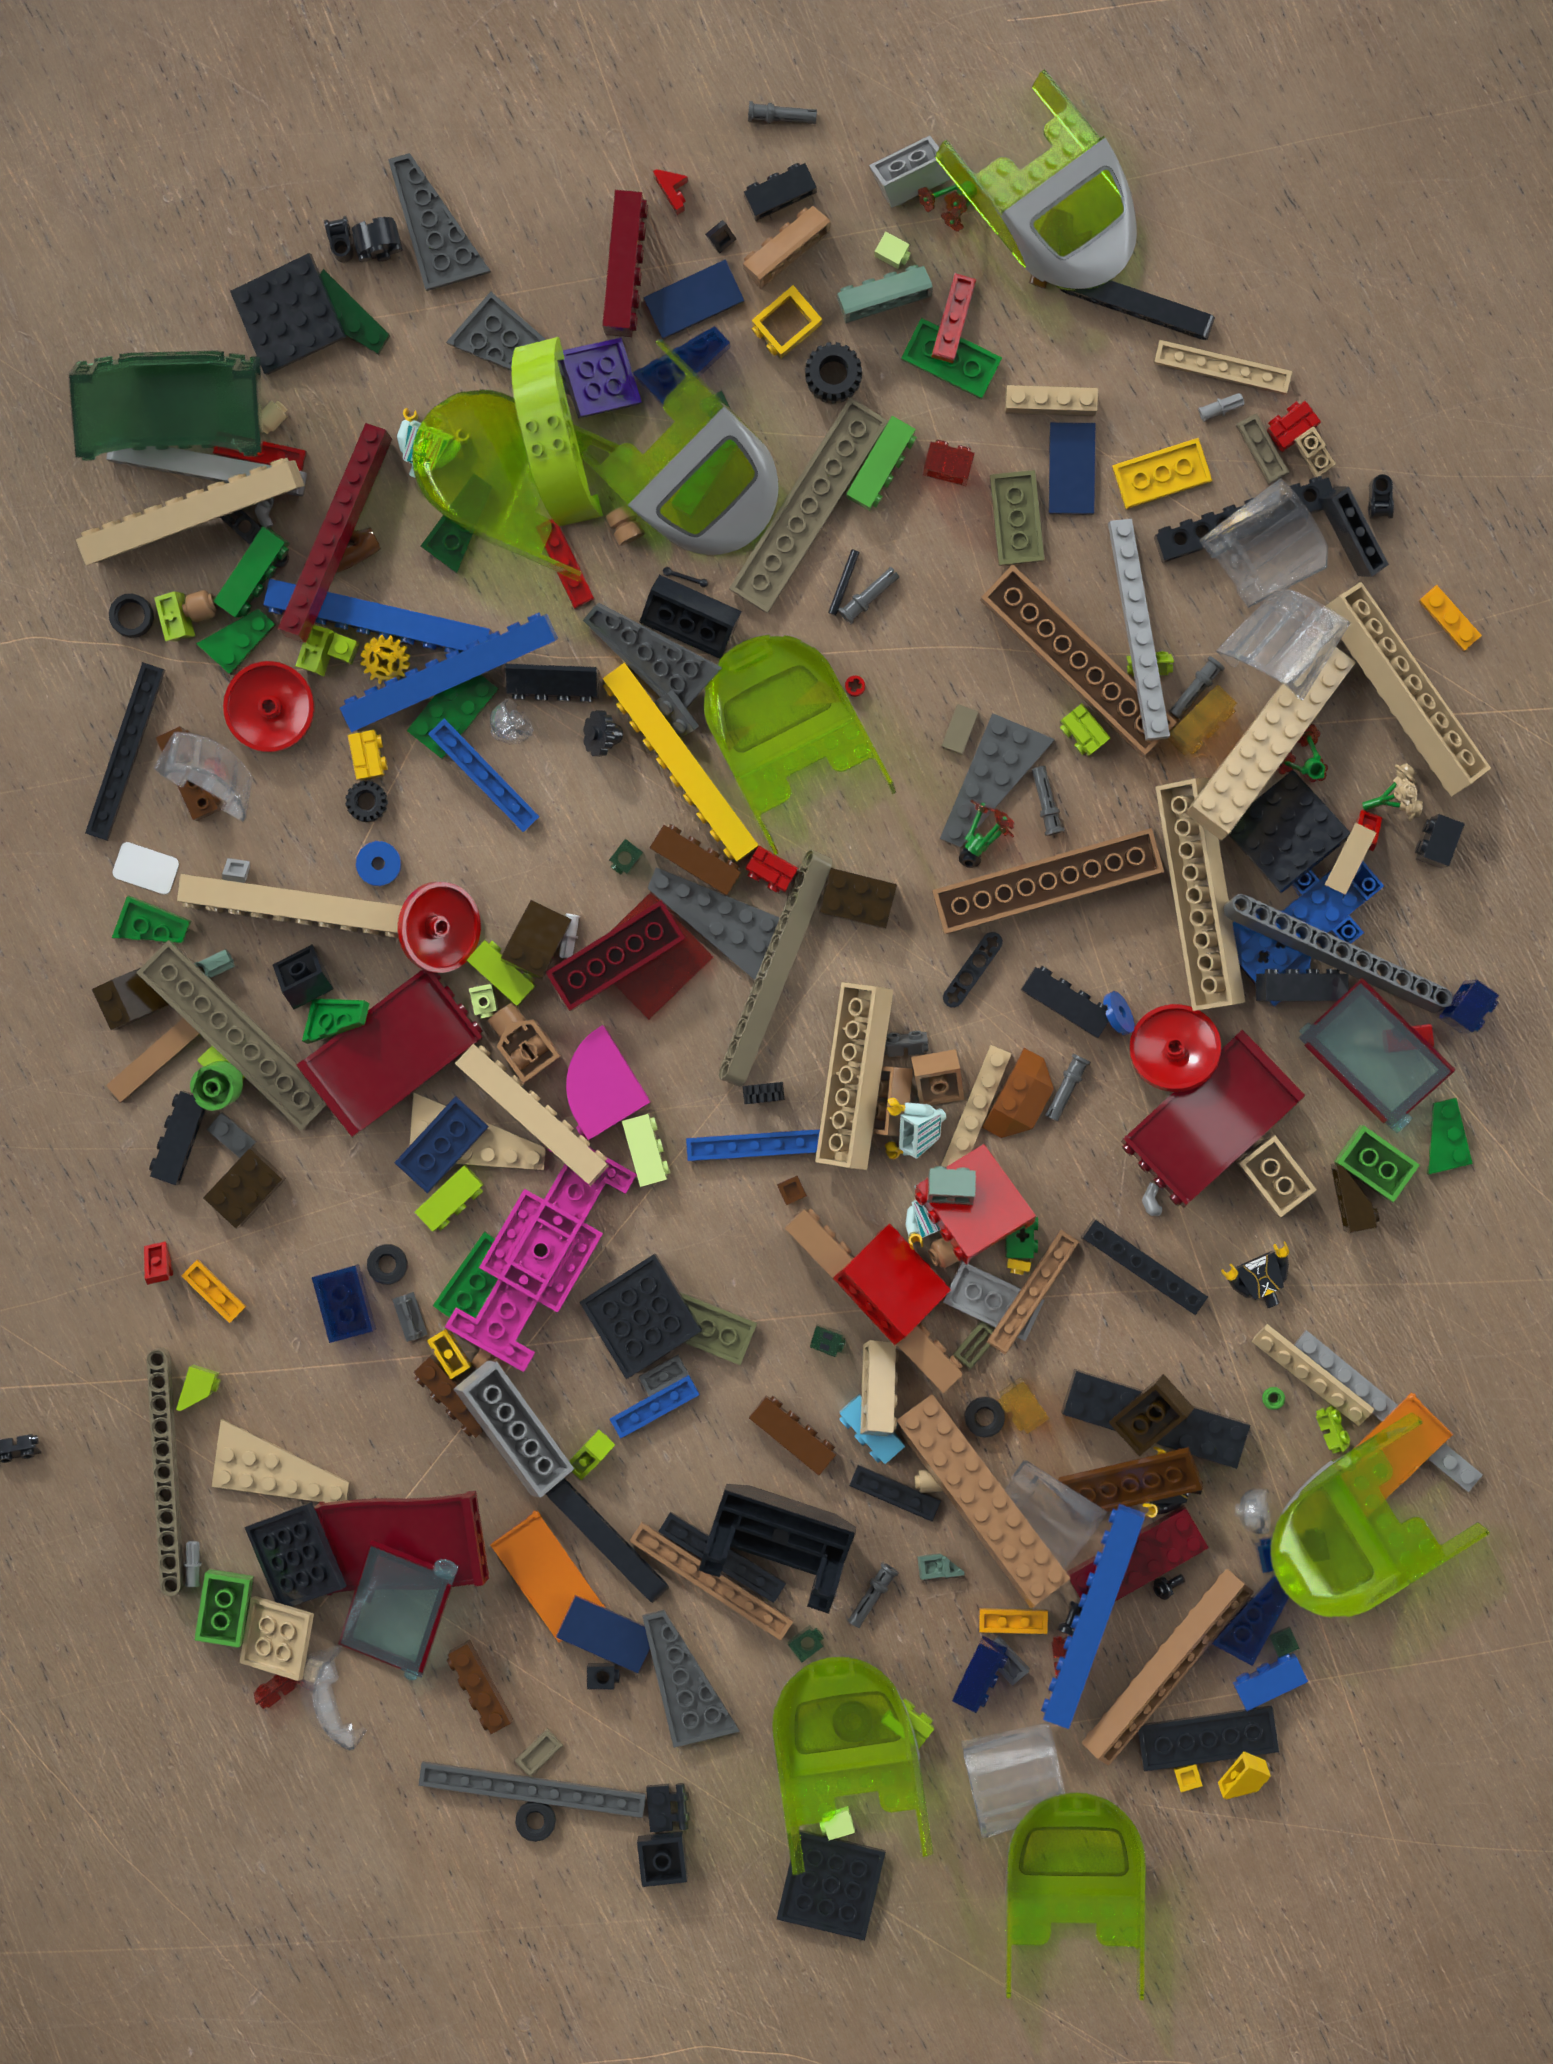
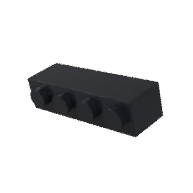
M1335 486L1318 498L1357 576L1373 577L1389 565L1349 486Z
M1041 965L1040 968L1034 967L1020 990L1095 1038H1099L1109 1022L1106 1016L1108 1007L1104 1006L1101 1002H1098L1097 1005L1091 1002V996L1082 990H1079L1078 993L1070 988L1072 984L1063 978H1060L1059 981L1051 976L1053 972Z
M1265 969V974H1256V1001H1338L1349 990V974L1340 973L1338 969H1326V974H1320V969H1306V974H1299V969H1285V974H1278V969Z
M180 1091L179 1094H175L172 1101V1107H174L172 1115L167 1116L164 1128H167L165 1135L160 1137L156 1149L159 1150L157 1158H153L149 1166V1170L152 1171L150 1177L173 1185H180L206 1109L196 1103L194 1095L190 1092Z

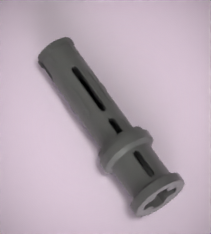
M749 101L748 122L760 120L766 121L769 124L773 123V121L816 124L817 109L774 106L770 102L765 105L754 104L753 101Z
M889 567L860 595H853L852 600L845 607L838 609L841 616L850 625L854 623L853 620L861 612L868 610V605L900 578L897 572H893L894 569L892 567Z
M1209 656L1207 658L1208 662L1201 671L1195 673V679L1169 710L1177 719L1180 720L1202 691L1213 684L1212 681L1220 671H1224L1225 667L1213 657Z
M1046 766L1031 769L1042 811H1040V817L1044 820L1045 836L1064 832L1065 829L1061 826L1058 815L1060 809L1055 807Z
M1074 1053L1072 1054L1073 1059L1068 1069L1063 1072L1064 1079L1045 1114L1055 1121H1059L1076 1084L1082 1081L1081 1076L1086 1066L1091 1063Z
M885 1562L881 1563V1569L875 1578H871L870 1588L848 1619V1622L857 1628L861 1627L881 1594L889 1590L888 1585L894 1576L899 1574L896 1569Z

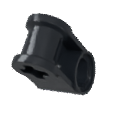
M347 216L333 221L324 220L330 249L335 259L341 263L350 261L354 255ZM340 246H347L345 253H337V249Z
M1380 474L1369 483L1368 517L1373 519L1374 516H1387L1389 519H1392L1394 514L1392 479L1388 475ZM1377 480L1385 482V491L1377 490L1375 485Z

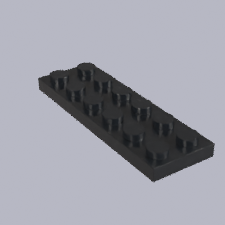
M1272 1705L1257 1707L1248 1711L1243 1709L1146 1723L1138 1730L1144 1772L1239 1758L1243 1752L1254 1756L1279 1752Z

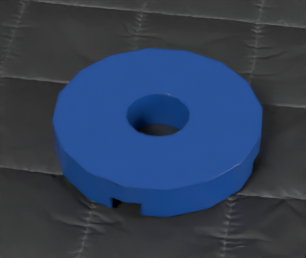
M374 841L360 849L356 857V868L359 876L365 882L373 886H383L390 884L397 878L401 871V859L399 852L392 845L382 841ZM377 857H381L385 861V866L381 870H376L373 867V860Z
M1116 991L1106 994L1103 1005L1108 1007L1106 1016L1116 1032H1122L1124 1036L1132 1033L1135 1024L1128 1003Z

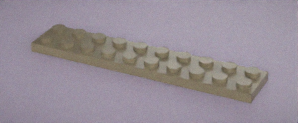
M849 398L729 590L768 614L889 422L888 420L853 398Z
M170 940L136 972L237 1070L241 1071L242 1075L300 1130L326 1106L325 1102L296 1066L298 1063Z

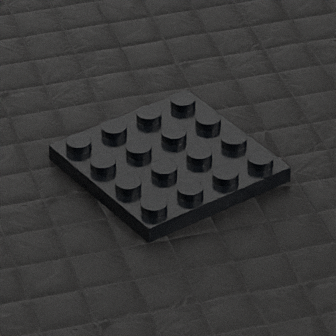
M310 253L230 291L265 375H269L346 338L314 258Z
M1292 770L1250 804L1228 835L1275 888L1282 893L1347 841L1351 832L1298 774Z
M657 1254L651 1255L579 1302L625 1379L634 1376L703 1331Z
M312 1502L244 1527L275 1602L292 1607L347 1587Z
M797 1829L776 1920L865 1941L886 1850L840 1839L828 1840V1836Z

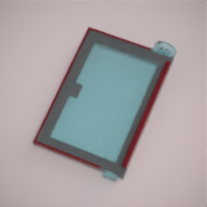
M1363 978L1312 1025L1307 1022L1299 1030L1301 1033L1299 1039L1305 1044L1304 1046L1382 1123H1386L1395 1133L1400 1132L1411 1121L1412 1116L1408 1113L1456 1070Z
M371 1540L338 1644L404 1670V1676L409 1680H416L417 1676L422 1678L456 1577L457 1566L455 1563L446 1559H440L433 1565Z

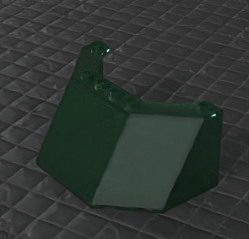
M224 351L130 352L119 354L120 358L114 360L112 356L94 358V363L87 364V361H78L68 374L75 458L81 457L83 461H92L96 459L95 456L127 448L145 450L146 446H155V449L158 450L169 449V446H178L179 449L192 448V445H201V448L219 446L239 450V452L244 453V456H257V453L262 451L260 357L252 356L250 360H247L244 354L229 353L228 357L224 356Z

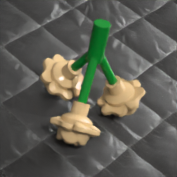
M1407 763L1401 766L1396 764L1397 777L1393 780L1394 783L1380 797L1362 802L1365 811L1382 805L1398 807L1399 810L1406 811L1408 820L1412 821L1414 817L1421 815L1423 802L1417 800L1418 792L1414 779L1416 772ZM1395 798H1396L1398 801H1401V802H1400V803H1397V802H1392V801H1389V800H1392V799H1395Z

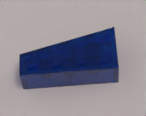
M714 326L680 347L674 348L664 356L651 361L650 364L635 370L633 375L653 398L666 409L731 348L730 342Z
M1275 1573L1212 1642L1216 1647L1251 1666L1254 1665L1289 1599V1596L1279 1584Z

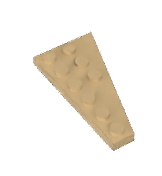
M415 1092L413 1093L410 1145L446 1107ZM485 1122L489 1128L456 1162V1164L544 1170L546 1147Z
M221 1419L212 1487L317 1502L325 1501V1503L348 1499L349 1481Z

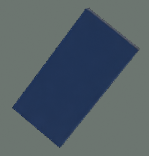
M726 259L643 297L663 340L745 302Z
M1050 422L1049 514L1094 515L1096 423Z
M455 1096L394 1163L426 1193H429L489 1126Z
M577 1595L574 1596L556 1634V1637L636 1673H639L650 1650L645 1625Z

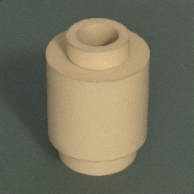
M271 400L257 415L258 418L254 422L266 434L270 431L274 432L288 417L285 413L288 409L280 401L274 403Z
M920 1470L918 1475L914 1476L915 1489H920V1493L942 1491L928 1470Z

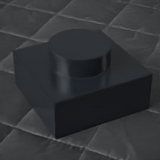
M723 220L705 234L719 254L737 240Z

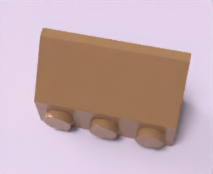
M882 1066L872 1134L900 1136V1118L904 1112L901 1111L899 1115L892 1116L887 1110V1107H893L888 1103V1099L896 1098L900 1105L910 1103L913 1069Z

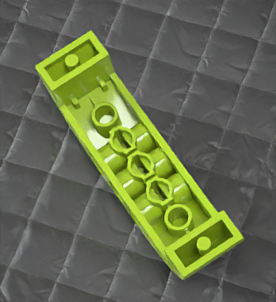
M556 337L515 348L512 358V386L517 415L536 487L551 518L558 526H564L602 517L603 513L598 494L590 495L558 361L565 358L560 338Z

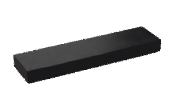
M859 1464L849 1484L850 1487L933 1522L941 1500L926 1493H920L919 1490Z

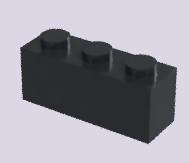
M800 163L793 164L787 168L788 171L782 174L774 173L767 177V181L761 184L755 182L746 187L747 190L744 191V198L755 221L817 193L816 184L806 163L801 165Z

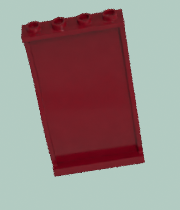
M422 969L369 1009L365 1025L339 1033L307 1058L296 1064L352 1138L469 1049L472 1044L482 1039L481 1033L483 1030L476 1021L470 1022L467 1018L469 1012L462 1003L456 1004L453 1000L455 994L448 985L442 986L439 982L441 979L439 973Z
M1242 1029L1221 1049L1219 1064L1206 1082L1191 1090L1173 1092L1122 1139V1148L1129 1156L1134 1155L1139 1160L1137 1164L1145 1173L1150 1172L1155 1177L1153 1181L1161 1190L1165 1188L1171 1194L1169 1198L1176 1206L1179 1207L1181 1205L1185 1208L1211 1182L1305 1097V1094Z
M477 1491L428 1498H373L329 1503L321 1501L314 1507L347 1587L329 1593L327 1596L333 1593L355 1590L371 1540L456 1573L452 1587L473 1584L474 1586H483L489 1579ZM382 1555L378 1556L369 1585L373 1589L444 1588L440 1586L442 1579Z

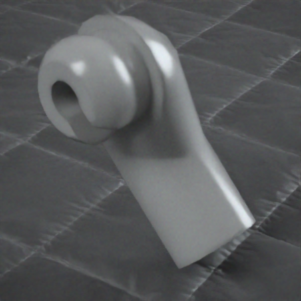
M273 498L257 503L255 508V514L262 527L270 528L273 526L269 517L274 503Z
M1151 1182L1145 1191L1142 1203L1150 1216L1157 1217L1162 1213V1206H1159L1155 1198L1159 1187Z

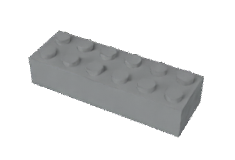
M485 1362L454 1388V1391L530 1495L541 1498L574 1470L571 1463L497 1362Z

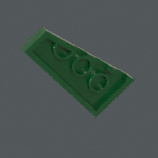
M323 269L320 275L345 335L379 355L390 337L389 333Z
M474 473L420 546L456 574L492 486Z

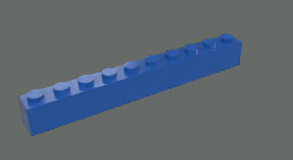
M269 579L263 604L266 608H269L268 612L282 615V612H285L296 584ZM327 592L315 620V623L326 625V621L335 623L334 627L348 630V626L357 628L356 632L370 635V631L379 633L378 637L383 635L385 639H388L391 635L401 638L400 642L414 645V641L423 643L422 647L436 650V646L445 648L444 652L446 653L456 649L459 652L467 650V644L476 640L479 643L487 641L486 636L492 634L489 628Z
M540 612L528 617L529 622L520 625L519 622L507 626L508 631L500 634L499 631L487 635V641L479 643L476 640L467 644V650L459 653L458 649L445 654L447 658L439 662L436 658L425 663V669L418 671L416 667L405 672V678L398 680L397 677H394L384 682L385 687L377 689V686L365 690V696L357 698L354 695L345 699V705L341 706L340 710L350 731H356L556 641L558 637L548 615L541 616Z
M1119 1504L1117 1510L1112 1509L1108 1521L1112 1523L1110 1531L1105 1530L1101 1543L1105 1545L1102 1552L1098 1551L1093 1563L1097 1565L1095 1573L1090 1572L1086 1582V1586H1089L1087 1595L1082 1594L1078 1605L1082 1608L1080 1615L1075 1614L1071 1624V1628H1074L1072 1637L1067 1635L1063 1647L1067 1650L1064 1657L1060 1656L1056 1666V1670H1059L1057 1679L1052 1677L1048 1689L1052 1691L1049 1699L1045 1698L1041 1711L1044 1712L1043 1720L1067 1729L1070 1728L1145 1519V1513L1121 1504Z

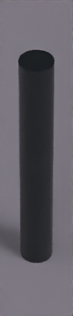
M851 549L828 611L833 616H836L858 559L859 551Z

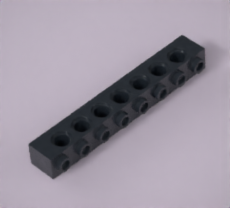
M1322 476L1309 480L1310 484L1301 486L1300 483L1287 487L1288 491L1279 493V490L1267 493L1266 498L1258 500L1257 497L1244 501L1245 505L1237 508L1235 504L1222 509V513L1216 515L1214 512L1201 515V520L1195 522L1192 519L1179 523L1180 527L1171 529V526L1159 529L1158 534L1154 536V540L1162 563L1322 511L1323 508L1318 498L1332 489L1329 477L1322 479ZM1304 492H1312L1315 496L1314 502H1307L1304 499ZM1290 499L1293 502V508H1284L1282 500ZM1261 507H1270L1272 511L1271 516L1262 515ZM1239 514H1248L1250 522L1247 524L1242 523L1239 520ZM1225 520L1229 525L1228 530H1220L1217 522ZM1196 528H1205L1207 537H1198L1196 535ZM1177 534L1183 535L1186 543L1184 545L1176 544L1174 536Z

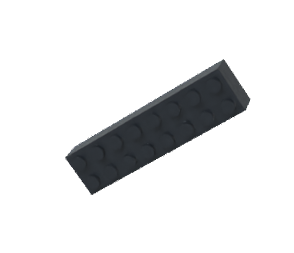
M1074 1369L1061 1413L1116 1431L1108 1422L1143 1390ZM1193 1406L1194 1409L1185 1420L1155 1443L1175 1450L1189 1447L1191 1455L1237 1469L1251 1425L1238 1419Z

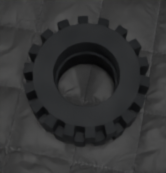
M828 342L826 346H818L815 352L812 351L810 358L806 362L805 379L808 389L814 393L817 399L821 398L825 403L827 401H831V404H836V401H841L842 403L846 401V398L852 397L854 392L858 390L862 379L861 361L857 358V353L854 350L851 351L847 345L841 346L839 342H836L834 345ZM831 361L839 362L847 369L846 379L836 385L824 382L820 376L822 366Z

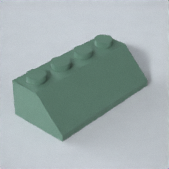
M913 265L906 268V272L903 273L891 272L884 275L883 279L877 281L872 278L863 281L861 286L855 288L853 285L841 288V292L837 293V299L845 323L931 297L933 286L925 267Z

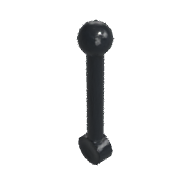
M670 567L663 569L665 576H676L700 584L703 588L708 586L706 579L700 580L672 571Z

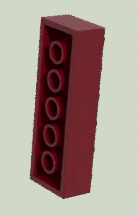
M615 190L602 324L605 335L632 337L633 331H637L638 318L634 311L639 309L640 295L639 290L636 289L637 286H641L642 272L639 264H643L644 250L641 241H645L646 227L643 218L647 219L648 216L647 199L643 198L642 192Z
M660 900L545 973L568 1010L573 1011L686 940V937L664 902Z
M1184 1505L1140 1530L1115 1602L1209 1548ZM1096 1555L1066 1572L1071 1578L1070 1581L1080 1599L1082 1594L1087 1595L1089 1586H1086V1582L1090 1572L1095 1573L1097 1565L1093 1563Z

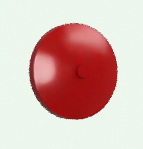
M262 661L245 667L234 676L224 695L223 712L229 730L241 743L261 752H278L294 746L306 735L314 718L315 702L308 682L299 672L280 662Z
M449 882L426 883L415 889L405 900L398 918V938L403 952L417 967L425 971L437 973L453 971L467 962V959L475 951L479 942L481 920L478 908L468 892L460 886Z
M1181 1004L1164 1005L1145 1014L1134 1027L1130 1038V1057L1138 1075L1149 1085L1163 1091L1182 1092L1200 1086L1215 1072L1221 1057V1039L1215 1024L1200 1010L1193 1011L1191 1006Z

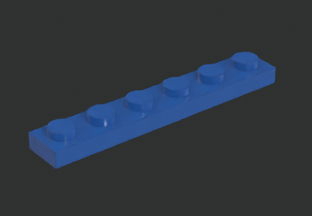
M445 719L428 734L522 832L539 818L537 813Z
M820 1129L686 1138L687 1160L817 1152Z

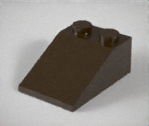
M530 900L501 956V961L543 980L545 972L548 970L572 919Z
M139 969L114 978L92 989L110 1030H118L169 1006L136 973Z
M1330 1164L1343 1231L1353 1233L1377 1228L1376 1222H1379L1377 1208H1373L1372 1203L1341 1164Z
M1162 1374L1108 1423L1136 1454L1141 1456L1185 1420L1194 1407L1172 1382Z

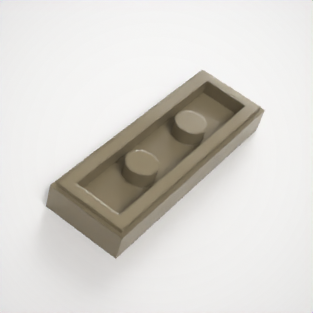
M1257 413L1236 424L1268 485L1289 474L1286 465Z

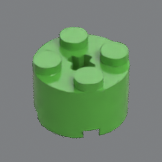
M215 1061L194 1073L190 1082V1090L200 1107L211 1111L222 1109L239 1098L243 1089V1075L232 1064L225 1061Z

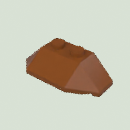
M1023 1048L981 1128L1000 1138L1034 1128L1054 1090L1043 1057Z

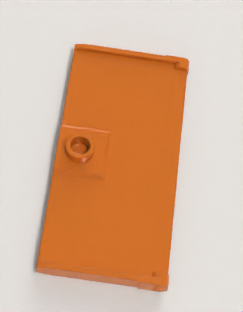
M1411 1392L1335 1468L1364 1516L1368 1517L1438 1450L1453 1433L1416 1397V1394Z
M538 1510L533 1511L525 1520L490 1544L558 1643L562 1640L557 1638L556 1634L575 1595L606 1608L543 1520Z

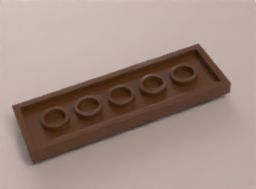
M1189 1447L1062 1476L1058 1479V1484L1072 1519L1112 1511V1509L1116 1510L1119 1504L1130 1507L1203 1490V1483Z

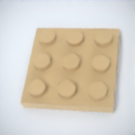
M251 1597L239 1663L296 1681L302 1680L314 1613L261 1597Z

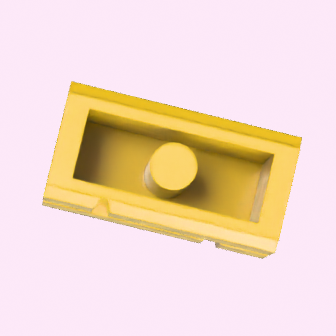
M375 730L348 735L356 780L362 781L385 776L384 770H388L386 757H381L380 748L384 747L381 734L377 735Z
M446 1328L427 1340L450 1379L472 1366L449 1329Z

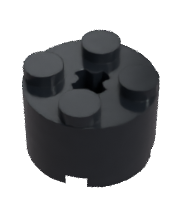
M373 218V223L366 225V222L363 221L352 227V235L359 262H367L376 258L378 262H383L391 259V254L403 251L394 218Z

